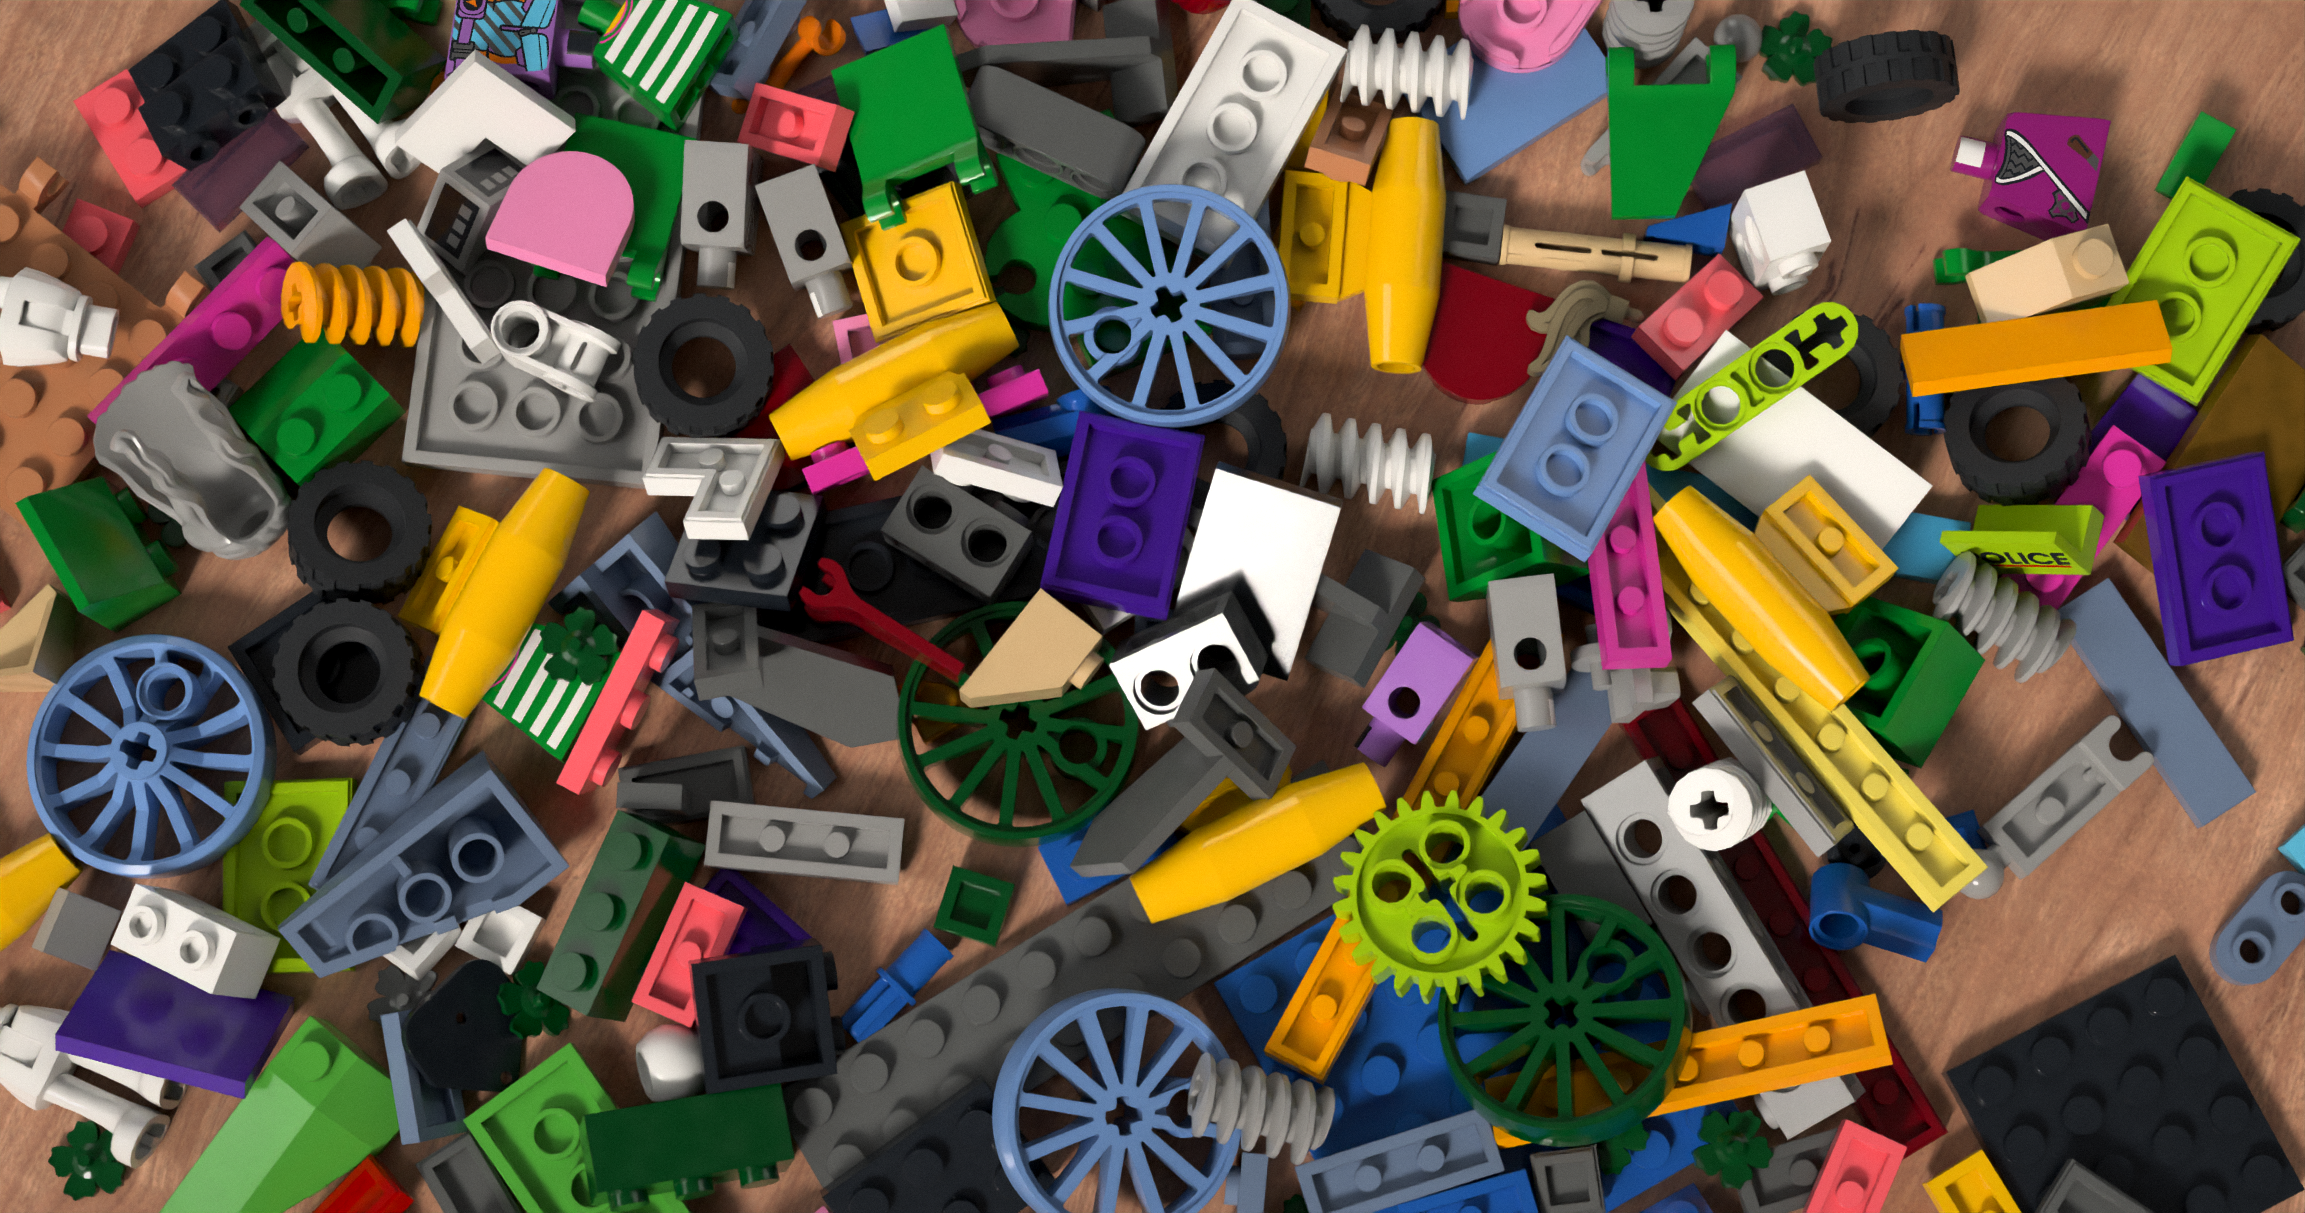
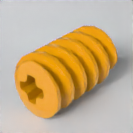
M294 262L287 269L283 281L281 315L288 329H293L296 324L300 325L301 335L306 343L317 342L321 328L324 326L327 341L330 344H340L345 336L346 327H348L351 342L354 345L361 346L367 342L372 328L375 343L379 347H385L390 345L396 329L398 343L402 348H410L414 346L423 321L424 287L414 270L408 272L404 268L399 267L390 268L385 271L379 266H369L361 270L355 265L348 264L342 265L337 269L330 263H321L313 268L307 262Z

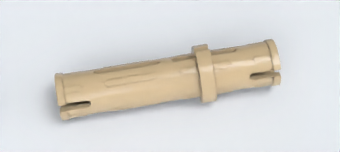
M1504 225L1499 264L1616 275L1617 282L1631 283V278L1634 277L1686 284L1689 281L1692 245L1636 240V234L1623 233L1622 239Z

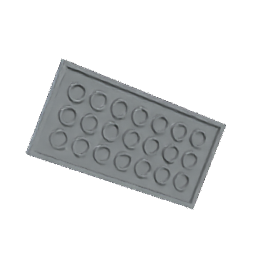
M561 0L566 19L565 28L588 30L578 24V16L586 0ZM613 0V1H615V2L619 3L620 5H622L625 0ZM698 0L715 6L713 1ZM597 62L594 69L560 66L556 96L549 101L573 118L577 112L692 137L700 141L706 90L679 133L666 126L600 70ZM485 138L475 149L484 145L490 140ZM567 140L554 153L564 152ZM682 202L667 251L662 285L656 302L631 297L633 286L627 285V277L633 258L621 256L607 287L561 273L559 281L534 276V264H529V262L486 249L466 275H463L438 256L490 332L493 316L500 307L512 301L523 300L532 302L569 320H577L591 325L618 340L621 346L617 354H609L594 385L598 394L594 402H588L561 391L537 376L515 368L506 361L502 353H499L482 365L436 299L425 287L424 316L419 330L402 462L407 467L533 479L546 467L567 476L577 483L646 489L642 478L663 437L664 424L662 422L657 423L649 415L646 405L641 403L634 379L633 353L634 348L638 344V334L643 325L646 327L649 324L651 315L659 308L662 310L669 306L671 300L681 297L687 249L681 244L680 238ZM523 323L516 326L510 333L509 345L516 348L530 346L538 338L539 326L532 323Z

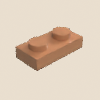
M1337 84L1309 147L1305 167L1322 172L1328 178L1336 181H1351L1365 186L1386 137L1389 122L1393 119L1395 108L1393 110L1387 109L1385 99L1377 95L1374 96L1369 106H1364L1361 104L1359 91L1354 88L1351 89L1346 100L1340 102L1342 85Z

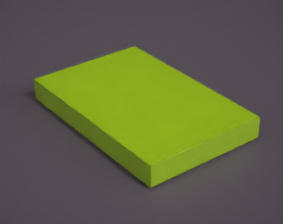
M2186 177L2127 271L2126 275L2129 284L2115 292L2106 305L2107 307L2158 300L2172 345L2171 362L2130 369L2191 404L2198 406L2296 250L2301 239L2195 180Z
M354 778L273 780L269 792L270 797L258 821L238 845L235 844L223 855V911L280 938L266 974L314 973L279 932L278 926L318 891L310 887L308 883L357 791V780ZM247 781L224 782V798L236 805ZM356 965L339 972H356Z

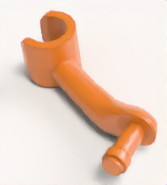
M810 15L802 18L798 24L800 39L770 71L764 85L783 90L791 76L813 50L822 56L836 54L845 43L846 33L843 27L831 18L826 22L825 29L821 34L822 27L819 20ZM740 98L733 100L731 105L732 111L736 114L746 113L750 101Z

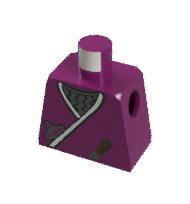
M2020 112L2007 113L1996 129L1993 142L1964 135L1959 136L1952 156L1950 171L1984 179L1978 211L1985 216L2044 241L2087 229L2111 121L2099 118Z

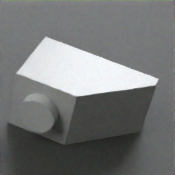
M281 161L274 166L239 207L299 262H307L313 268L317 264L330 263L337 269L342 265L349 264L363 270L365 267L370 266L371 260L382 249L359 226Z

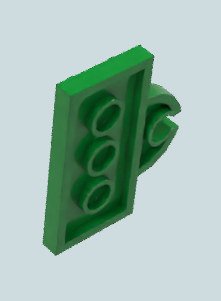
M1110 108L1100 112L1114 119ZM998 153L995 157V164L1018 212L1001 222L988 242L984 263L991 283L997 282L1002 273L1011 267L1025 268L1033 275L1036 283L1029 292L1020 295L1005 292L997 297L996 301L1006 318L1022 328L1051 332L1048 316V297L1050 282L1058 257L1065 243L1080 223L1109 200L1091 195ZM1118 215L1107 222L1104 226L1152 277H1155L1144 227L1122 215ZM1160 236L1168 272L1171 273L1177 251L1172 241ZM1091 237L1084 245L1072 266L1073 269L1142 289L1095 237ZM1067 285L1064 297V320L1070 321L1091 316L1096 311L1105 307L1125 308L1134 306L1131 303L1075 285ZM1168 292L1158 296L1160 308L1152 313L1155 318L1166 315L1171 323L1182 318L1180 306L1187 302L1184 296L1175 300ZM1118 320L1107 321L1099 327L1096 333V345L1104 353H1119L1130 343L1131 329L1124 322ZM1198 324L1208 336L1211 335L1212 327ZM1084 334L1075 336L1091 368L1097 362L1092 358L1085 346ZM1152 336L1143 342L1140 354L1132 363L1121 368H1114L1102 381L1143 364ZM1184 336L1185 345L1193 343L1187 336ZM1171 340L1167 341L1163 355L1173 351Z

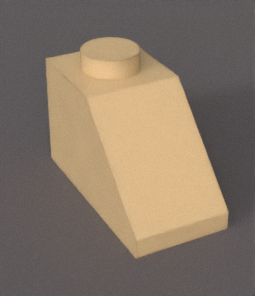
M2109 224L2049 239L1974 270L1965 276L1981 324L2083 309L2099 304L2129 284Z
M1040 588L960 688L961 701L974 708L1062 697L1072 684L1082 690L1104 662V658L1097 654L1102 647L1103 636Z

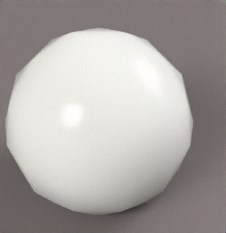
M681 1024L660 1025L648 1031L637 1043L636 1062L639 1077L646 1095L652 1101L663 1102L703 1094L705 1090L696 1030Z

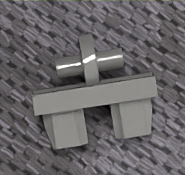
M1666 609L1669 637L1671 639L1672 626L1670 611ZM1596 624L1585 627L1587 644L1575 648L1570 653L1573 670L1591 672L1593 690H1607L1611 723H1630L1645 710L1668 707L1680 696L1678 672L1674 667L1602 670Z

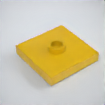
M951 181L902 200L907 222L887 231L881 229L879 220L871 223L866 214L840 224L875 343L883 344L921 324L996 302L961 185L957 182Z

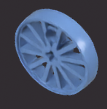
M1176 184L1153 185L1128 191L1107 201L1087 216L1071 234L1058 257L1050 282L1048 297L1049 325L1056 351L1066 371L1082 392L1098 406L1121 419L1140 424L1170 429L1187 428L1214 421L1234 411L1248 401L1270 377L1282 355L1289 333L1291 320L1290 286L1283 261L1273 241L1262 226L1240 206L1223 196L1197 187ZM1159 202L1192 204L1172 272L1169 273L1153 204ZM1136 207L1140 208L1155 277H1152L1104 226L1107 222ZM1208 209L1223 215L1240 227L1187 277L1203 218ZM1091 237H1095L1142 289L1073 269L1072 266L1084 245ZM1251 241L1256 244L1270 270L1265 275L1200 290L1223 265ZM1067 285L1089 289L1134 305L1125 308L1105 307L1096 311L1091 316L1070 321L1064 320V297ZM1273 290L1275 293V315L1272 327L1205 308L1225 300ZM1166 292L1174 300L1180 299L1183 296L1187 300V302L1180 306L1182 318L1171 323L1166 315L1155 318L1152 314L1160 308L1158 296ZM1111 320L1124 322L1131 329L1130 343L1123 351L1115 354L1102 352L1097 347L1095 341L1099 327ZM1198 324L1267 343L1257 364L1248 375H1245ZM1084 334L1085 346L1092 358L1097 362L1089 370L1084 369L1075 355L1069 342L1070 338ZM1152 336L1132 402L1120 399L1099 384L1114 368H1121L1132 363L1140 354L1143 342ZM1184 336H1187L1221 370L1235 386L1233 389L1213 401L1202 405L1199 404ZM1171 340L1186 407L1179 410L1147 408L1161 357L1167 341Z
M145 634L122 638L93 650L74 663L58 679L57 684L52 686L44 698L34 719L27 748V779L30 794L40 819L54 839L69 853L90 866L115 875L140 879L171 878L192 873L219 860L235 844L238 845L261 816L270 797L269 792L275 779L277 767V743L273 722L267 708L247 677L233 663L214 650L186 638L164 634ZM155 658V665L142 674L137 688H135L127 665L136 661ZM183 658L204 664L201 675L198 677L178 665V660ZM107 675L123 709L124 727L83 699V696ZM227 680L238 695L240 702L234 708L202 724L191 727L202 717L209 701L222 683ZM176 681H183L185 697L182 703L177 708L166 711L164 699L167 691L175 685ZM72 711H75L112 739L111 744L101 746L59 743ZM247 724L250 726L252 752L249 755L194 751ZM145 749L157 750L153 762L141 761ZM58 761L107 764L97 775L59 793L56 771ZM187 769L248 772L249 775L244 790L237 804L234 805L188 773ZM177 784L225 817V821L202 842ZM114 790L108 804L87 833L82 835L69 818L68 812ZM161 802L178 838L181 851L179 854L171 857L153 860ZM136 806L132 847L128 858L121 860L106 854L103 851L104 847L132 808Z
M1104 988L1079 993L1058 1002L1040 1014L1021 1033L1010 1049L998 1076L993 1099L992 1123L995 1145L1002 1167L1014 1189L1036 1213H1071L1063 1207V1204L1098 1160L1100 1171L1092 1213H1115L1123 1162L1131 1176L1142 1213H1197L1212 1199L1225 1181L1233 1165L1240 1143L1241 1130L1235 1128L1229 1141L1223 1145L1216 1141V1123H1209L1202 1136L1213 1137V1142L1200 1172L1152 1131L1153 1128L1159 1133L1174 1137H1193L1191 1116L1189 1114L1181 1123L1176 1125L1172 1122L1170 1116L1166 1114V1106L1169 1105L1174 1094L1184 1090L1188 1095L1192 1076L1188 1078L1165 1076L1191 1041L1195 1043L1201 1054L1205 1052L1212 1054L1216 1065L1224 1058L1230 1059L1219 1039L1199 1018L1180 1005L1152 993L1125 988ZM1125 1006L1126 1018L1120 1053L1114 1066L1096 1011L1109 1007ZM1152 1010L1172 1021L1174 1027L1172 1033L1146 1066L1139 1070L1148 1012ZM1074 1020L1078 1024L1091 1061L1092 1079L1050 1043V1039L1058 1031ZM1037 1056L1073 1086L1081 1096L1080 1101L1023 1092L1026 1077ZM1117 1104H1122L1125 1109L1124 1116L1115 1118L1113 1124L1107 1123L1105 1119L1106 1111H1112L1116 1109ZM1021 1106L1078 1115L1077 1119L1062 1129L1027 1143H1021L1019 1131V1108ZM1081 1141L1075 1156L1053 1184L1045 1191L1032 1173L1029 1162ZM1143 1148L1154 1155L1187 1185V1189L1165 1208L1162 1206Z

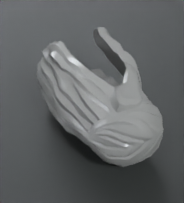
M170 361L167 364L156 365L152 370L141 371L135 380L126 383L121 388V393L108 406L107 411L98 417L93 438L95 456L98 462L118 473L138 497L182 525L183 537L194 548L205 552H213L216 556L228 560H241L257 556L263 551L268 550L286 532L292 501L284 487L285 479L275 462L265 454L260 453L257 446L246 440L227 407L202 386L195 377L193 366L189 363L182 364L179 361Z

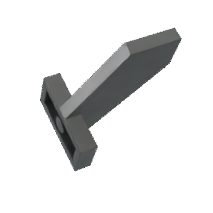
M1119 0L1102 6L1106 38L986 45L958 54L957 58L965 85L968 88L971 87L979 68L984 65L1004 69L1042 87L1111 81L1115 120L1135 128L1164 119L1178 96L1168 0Z
M1191 506L1187 528L1196 535L1203 510ZM1368 549L1364 550L1345 586L1321 573L1311 605L1327 613L1328 616L1308 650L1305 659L1316 669L1365 688L1425 577L1414 567Z
M713 602L692 605L694 682L699 701L731 696L850 748L897 740L896 714L899 691L893 665L762 627L759 608Z
M1215 668L1198 670L1171 722L1185 737L1093 819L1070 867L1081 877L1134 874L1226 777L1230 778L1253 801L1271 799L1297 746Z

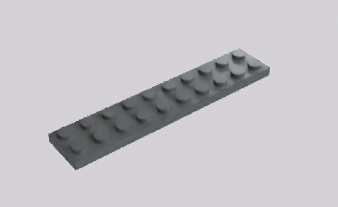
M1322 759L1291 778V783L1331 771ZM1364 825L1359 828L1360 830L1368 832ZM1354 832L1323 855L1227 902L1151 924L1130 879L1127 878L870 1035L865 1040L847 1049L845 1054L836 1056L838 1074L797 1080L782 1089L789 1131L823 1188L978 1076L982 1075L992 1091L995 1092L1000 1070L1015 1041L1032 1021L1058 1002L1086 991L1104 988H1125L1152 993L1176 1003L1331 908L1335 902L1347 898L1348 896L1336 891L1333 879L1337 876L1353 874L1343 865L1340 855L1342 852L1361 854L1362 849L1356 840ZM1125 1006L1109 1007L1096 1011L1107 1045L1123 1035L1126 1018ZM1150 1010L1148 1012L1147 1020L1158 1013ZM1076 1020L1063 1027L1050 1039V1043L1074 1064L1089 1056ZM1037 1056L1026 1077L1023 1092L1030 1093L1059 1075V1073Z

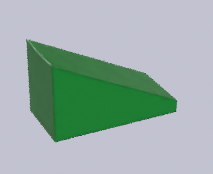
M2201 111L2188 126L2154 191L2172 200L2186 177L2204 185L2237 129Z

